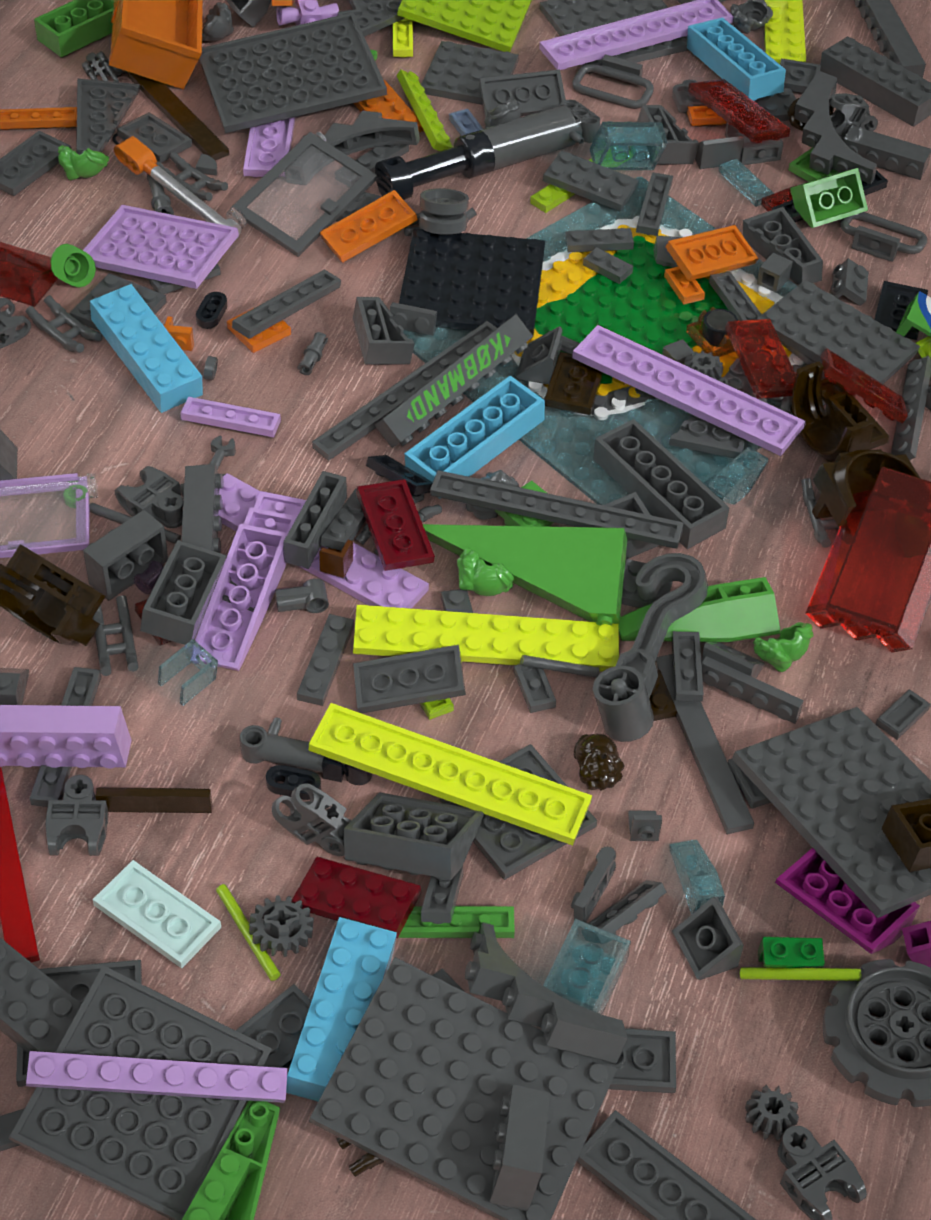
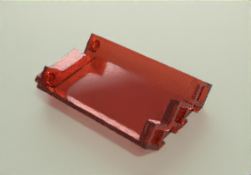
M881 467L872 490L853 494L856 507L848 515L846 525L840 526L805 614L820 629L841 625L856 641L877 637L893 653L913 649L931 600V482Z

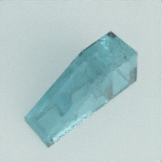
M698 840L670 844L669 849L691 915L714 896L718 897L723 907L725 894L718 873Z

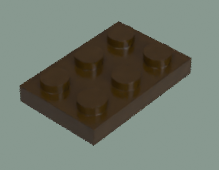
M560 352L544 398L545 406L591 415L604 373L573 359V354Z

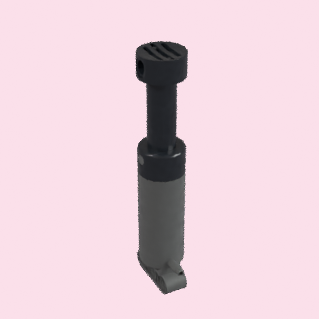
M564 100L559 106L460 136L455 139L454 148L409 162H405L400 156L379 161L375 165L376 183L382 196L395 190L405 200L412 197L414 187L451 175L462 173L466 178L470 179L571 147L575 143L598 142L601 140L600 117L576 100Z

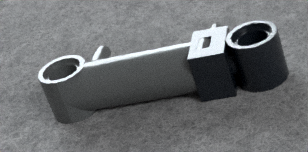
M278 717L273 719L268 732L263 727L251 725L244 728L240 733L241 755L246 762L257 764L269 761L323 773V779L341 783L345 774L346 780L350 784L358 786L367 784L372 778V773L308 751L309 742L278 736L282 722Z

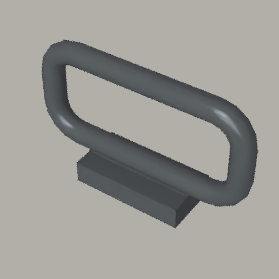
M606 54L602 59V66L585 64L580 67L572 81L573 88L578 93L633 109L646 105L654 91L653 84L648 79L642 78L643 65ZM595 72L643 86L646 90L641 99L631 100L583 86L580 82L586 73Z
M865 212L843 218L840 223V227L845 233L854 236L851 248L891 262L894 261L897 251L906 254H917L924 249L928 241L927 236L922 231ZM854 219L862 220L916 238L919 241L916 245H907L901 243L899 238L860 225L856 228L849 224Z

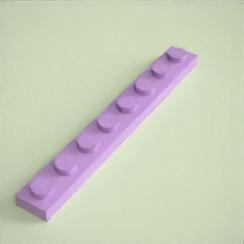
M30 1051L26 1086L284 1103L286 1100L287 1068Z

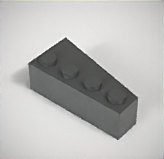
M784 207L743 220V237L754 250L766 259L772 253H775L793 261L790 278L799 285L804 280L811 283L822 281L823 260Z

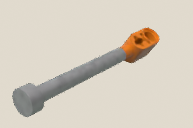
M131 136L114 146V153L117 159L133 173L139 175L145 171L204 220L210 223L238 228L240 235L241 226L233 219H224L156 164L157 160L151 149L136 137Z

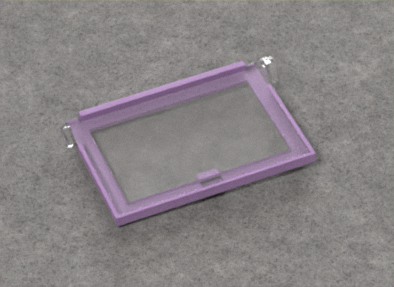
M75 473L1 480L0 558L12 557L20 544L36 554L85 549L90 544L89 498H98L95 473H89L83 477H78V474Z

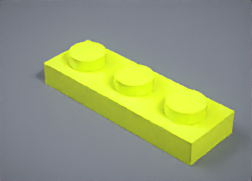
M404 18L393 23V57H413V20Z

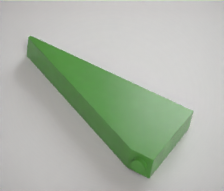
M423 524L429 541L459 556L464 549L470 548L472 551H477L479 558L483 559L488 566L502 563L513 575L514 584L590 622H596L600 626L603 624L612 625V623L620 624L628 540L624 528Z

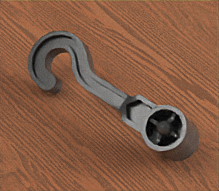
M668 553L655 557L646 563L636 576L635 582L638 594L644 600L653 599L661 586L668 582L679 581L683 585L653 602L645 615L631 650L620 654L616 666L600 673L594 681L593 693L605 732L614 740L631 742L640 739L653 726L654 715L649 698L658 678L655 661L668 628L674 621L699 607L707 596L708 582L705 570L701 562L693 556L682 553Z

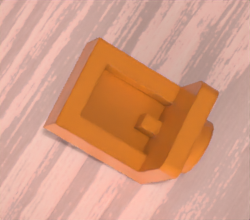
M167 316L163 326L182 350L192 351L194 347L192 327L174 326L173 317Z

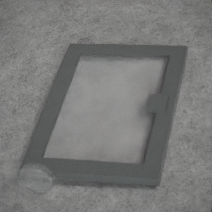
M309 132L230 208L226 216L227 219H233L238 223L241 229L248 223L299 257L320 236L322 230L336 221L377 180V174L327 143L322 133L317 132L313 134Z

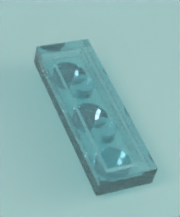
M737 158L719 165L718 172L755 207L773 200L774 193Z

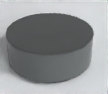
M207 357L203 375L204 379L214 380L218 366L217 357Z

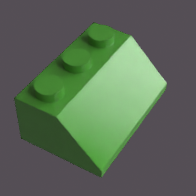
M858 168L839 172L790 188L796 211L811 228L868 211Z

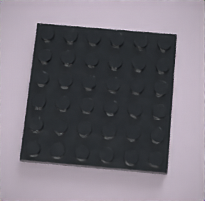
M413 228L399 304L437 311V328L469 331L475 330L486 321L499 328L517 314L534 336L546 240L471 233L436 234L424 231L423 229Z

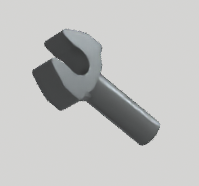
M222 436L212 440L211 451L215 454L210 464H215L217 470L224 456L235 455L236 448L233 438L230 439L229 444L226 446H222Z

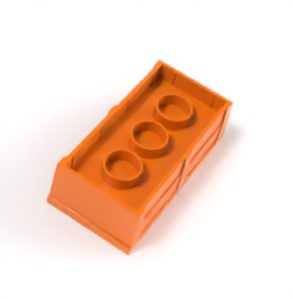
M114 0V10L111 18V23H113L111 54L108 65L184 90L202 54L203 0Z

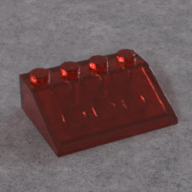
M0 242V296L35 307L58 280L51 270V257Z

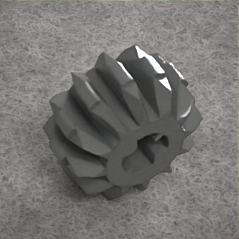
M703 350L701 353L693 352L691 356L686 357L684 362L685 366L713 379L719 380L721 378L723 363L720 362L718 356H713L712 352L708 354L704 353Z
M766 1084L761 1092L758 1090L752 1092L751 1099L746 1102L745 1109L748 1112L745 1117L746 1123L753 1124V1133L762 1131L764 1140L768 1139L769 1135L772 1134L778 1141L781 1139L782 1134L789 1127L797 1125L799 1120L797 1114L798 1103L791 1102V1092L784 1095L781 1094L780 1086L771 1091Z

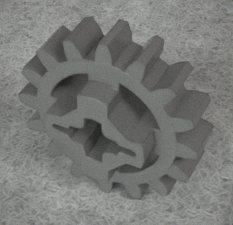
M276 895L275 902H271L266 898L264 899V907L258 904L255 906V913L250 915L249 934L253 935V944L261 943L260 951L263 952L269 948L271 949V956H275L277 951H281L282 955L287 957L288 950H292L297 954L299 953V945L303 947L308 946V938L313 936L314 918L310 917L309 908L302 909L301 900L294 904L291 903V896H288L286 901H281L280 896Z

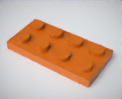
M385 80L383 81L387 87V95L354 103L360 112L382 113V118L417 122L419 132L424 131L416 114Z
M393 190L322 230L320 235L343 263L416 222L418 219L410 206Z
M736 225L670 240L665 246L688 281L754 265L759 259Z

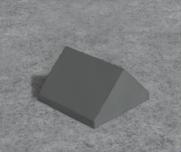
M744 136L700 142L695 157L699 168L707 169L740 164Z
M560 326L528 343L529 346L524 349L516 377L518 379L550 384L561 352L563 329Z
M716 641L705 643L701 659L702 663L706 656L753 678L758 677L765 665L763 661Z
M712 897L672 930L698 980L739 966L744 945L718 897Z

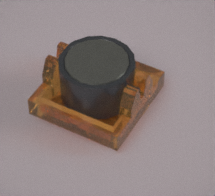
M712 307L708 312L703 310L697 322L687 325L686 332L704 353L712 352L713 356H724L746 348L751 343V338L738 325L737 316L726 309H715Z

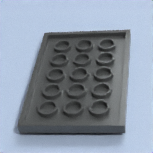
M806 280L758 317L755 326L813 361H820L825 368L871 395L911 360L920 348L919 345L912 342L909 338L897 334L890 327L884 326L871 316L865 315L853 306L846 304L834 295L825 292Z

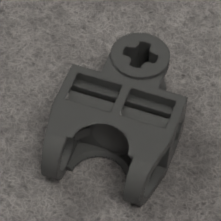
M847 93L832 95L829 103L836 110L830 118L833 127L843 141L852 125L869 131H874L877 128L878 120L870 115V106L861 96Z
M0 298V310L3 306L9 305L7 310L0 311V340L2 341V343L0 342V349L25 337L31 329V322L25 316H12L15 311V305L8 298ZM25 323L22 329L16 330L17 326Z
M146 466L139 473L144 483L142 486L120 485L115 489V496L119 504L129 515L135 516L145 510L167 528L182 526L183 498L181 496L180 484L163 471Z
M75 775L66 781L63 800L48 801L45 825L50 856H58L60 849H63L68 841L77 838L83 839L88 843L89 856H99L107 835L109 818L106 801H96V796L93 792V782L86 775Z
M307 783L296 787L292 791L291 797L281 796L273 802V817L287 831L306 845L315 841L328 853L335 856H344V828L352 821L343 816L346 811L344 806L325 792ZM301 790L309 794L310 801L304 802L301 800ZM280 802L290 808L289 816L281 813L279 809Z
M791 1126L784 1132L782 1142L778 1147V1157L788 1170L784 1172L780 1184L798 1208L811 1220L833 1219L832 1213L826 1204L828 1200L825 1193L828 1191L839 1192L844 1197L848 1196L855 1203H859L866 1198L867 1192L854 1163L835 1140L821 1147L812 1133L805 1127Z

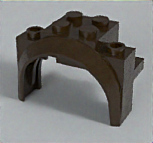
M820 361L797 369L790 411L793 413V416L805 421L800 435L811 449L824 457L827 462H833L839 453L863 449L871 450L888 443L890 436L835 375L821 380L824 366ZM822 400L826 403V408H825V409H824Z
M863 449L839 453L834 462L822 463L813 478V482L821 495L812 510L815 519L833 517L838 526L846 525L848 515L899 509L904 500L908 503L915 517L922 516L931 503L930 491L906 454L892 455L883 452L881 449ZM881 482L889 485V487L884 488Z
M20 544L6 566L0 563V606L56 643L65 644L75 640L87 646L100 623L92 618L106 596Z

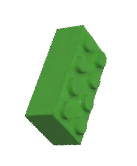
M73 0L35 18L37 40L60 57L67 56L96 40H100L112 33L113 23H111V18L114 10V0Z

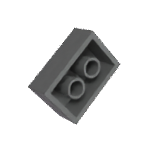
M143 510L137 515L130 517L117 528L109 531L108 534L96 542L89 544L83 549L89 585L105 595V598L109 601L167 562L168 552L164 526Z

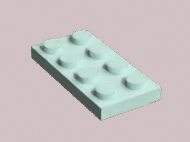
M134 860L93 898L95 907L180 968H183L221 929V921Z

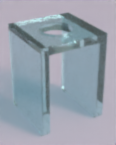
M194 639L162 663L158 670V684L163 686L191 662L200 669L199 672L181 686L180 704L182 706L211 684L217 675L218 660ZM199 655L204 658L207 665L200 659Z

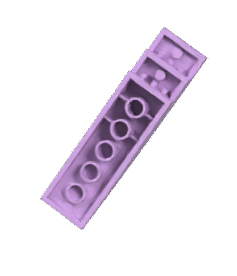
M263 491L259 492L254 508H249L244 524H239L189 654V660L236 671L240 670L286 567L283 542L306 500ZM230 581L234 582L238 586L231 584ZM223 595L228 596L231 603L222 600ZM249 607H255L254 612H251L247 609Z

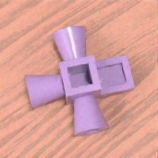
M294 0L296 8L277 6L276 18L279 26L293 22L297 26L335 17L339 12L337 3L319 7L317 0Z

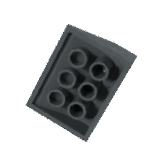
M379 792L344 828L345 860L355 861L360 865L371 864L381 866L386 870L397 869L407 871L412 875L423 874L433 876L439 880H452L465 862L484 814L481 811L466 807Z

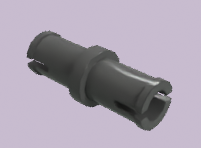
M315 333L310 345L306 346L303 353L304 356L297 366L301 374L310 375L316 362L320 361L322 351L328 342V338H325L326 335L324 333Z

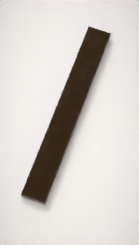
M127 71L128 78L134 84H140V90L184 135L192 139V143L203 154L212 157L215 161L230 155L229 148L164 83Z

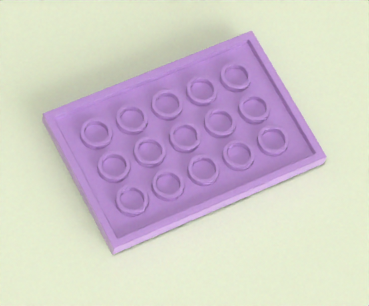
M121 205L83 251L93 258L97 268L197 289L233 244L239 233L238 228Z

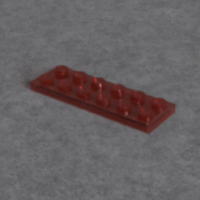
M725 79L689 83L688 92L703 102L706 107L717 113L718 116L726 120L729 125L735 127L739 133L744 134L751 142L777 141L780 138L789 137L791 130L789 127Z

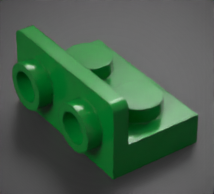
M763 937L758 948V962H764L765 967L823 968L825 964L823 939Z

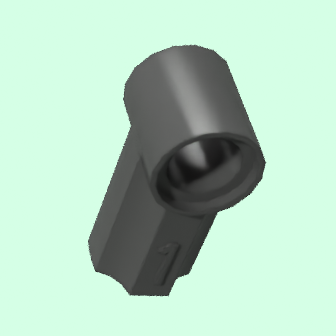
M321 579L307 580L300 587L275 590L278 612L307 609L311 613H320L329 606L326 586Z

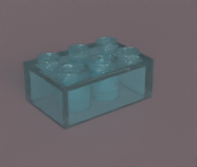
M608 121L601 123L590 147V153L594 163L612 170H654L668 142L663 124L660 122Z
M575 919L543 986L579 1006L603 1014L627 963L631 941Z

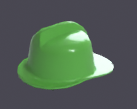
M62 244L53 252L50 261L51 270L58 279L75 287H84L92 281L95 276L96 267L93 258L88 253L70 244Z

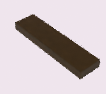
M96 788L95 795L96 801H106L108 812L212 813L213 806L211 789Z

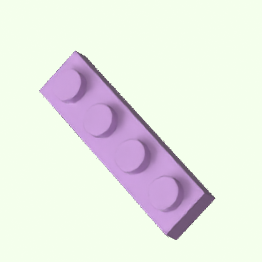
M193 397L187 398L181 411V420L273 438L281 422L280 414Z

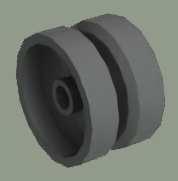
M446 188L423 191L420 194V207L423 210L419 213V227L424 231L436 234H457L465 231L468 217L464 212L468 210V195L461 191Z

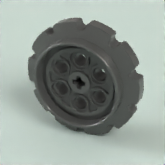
M892 959L875 960L865 963L861 966V981H838L829 998V1003L833 1006H827L825 1009L822 1026L824 1042L835 1047L831 1060L848 1082H862L865 1085L864 1093L878 1101L898 1105L900 1099H907L913 1107L930 1106L931 1050L925 1045L931 1046V1022L926 1021L924 1018L931 1020V967L913 961H906L905 966L899 967L895 965ZM896 1002L902 1003L905 1006H900ZM870 1013H874L880 1018L874 1017ZM872 1040L879 1042L881 1045L874 1044ZM899 1057H904V1058H906L909 1062H905V1061L901 1060Z

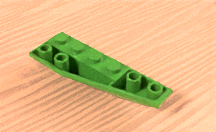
M766 577L708 586L707 596L702 604L692 612L674 621L668 628L664 641H672L673 631L699 632L700 642H733L780 634L774 592ZM652 604L620 617L618 627L621 641L636 640L645 615Z
M248 1101L182 1220H254L280 1107L265 1101Z

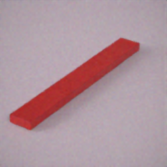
M0 767V919L4 941L32 963L40 961L3 772Z

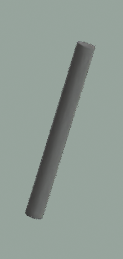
M90 503L89 505L91 513L123 524L130 518L128 515L95 503ZM165 529L166 541L176 544L177 540H181V535Z

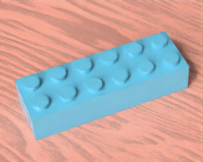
M723 17L688 26L687 49L747 101H755L762 97L774 96L784 92L786 69Z
M132 284L90 300L91 320L161 413L185 403L188 397L197 398L203 395L202 375Z
M510 375L404 453L405 466L431 482L434 481L437 470L470 477L545 420V400Z
M339 917L289 1068L286 1093L319 1101L390 966L397 932Z

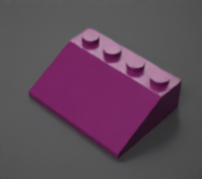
M814 848L810 849L775 881L777 885L870 954L895 943L903 935L902 928L911 926L920 907L919 904L913 902L877 918Z

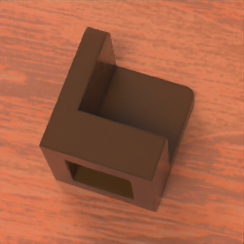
M348 539L342 551L332 548H321L319 551L320 572L344 578L353 562V541Z

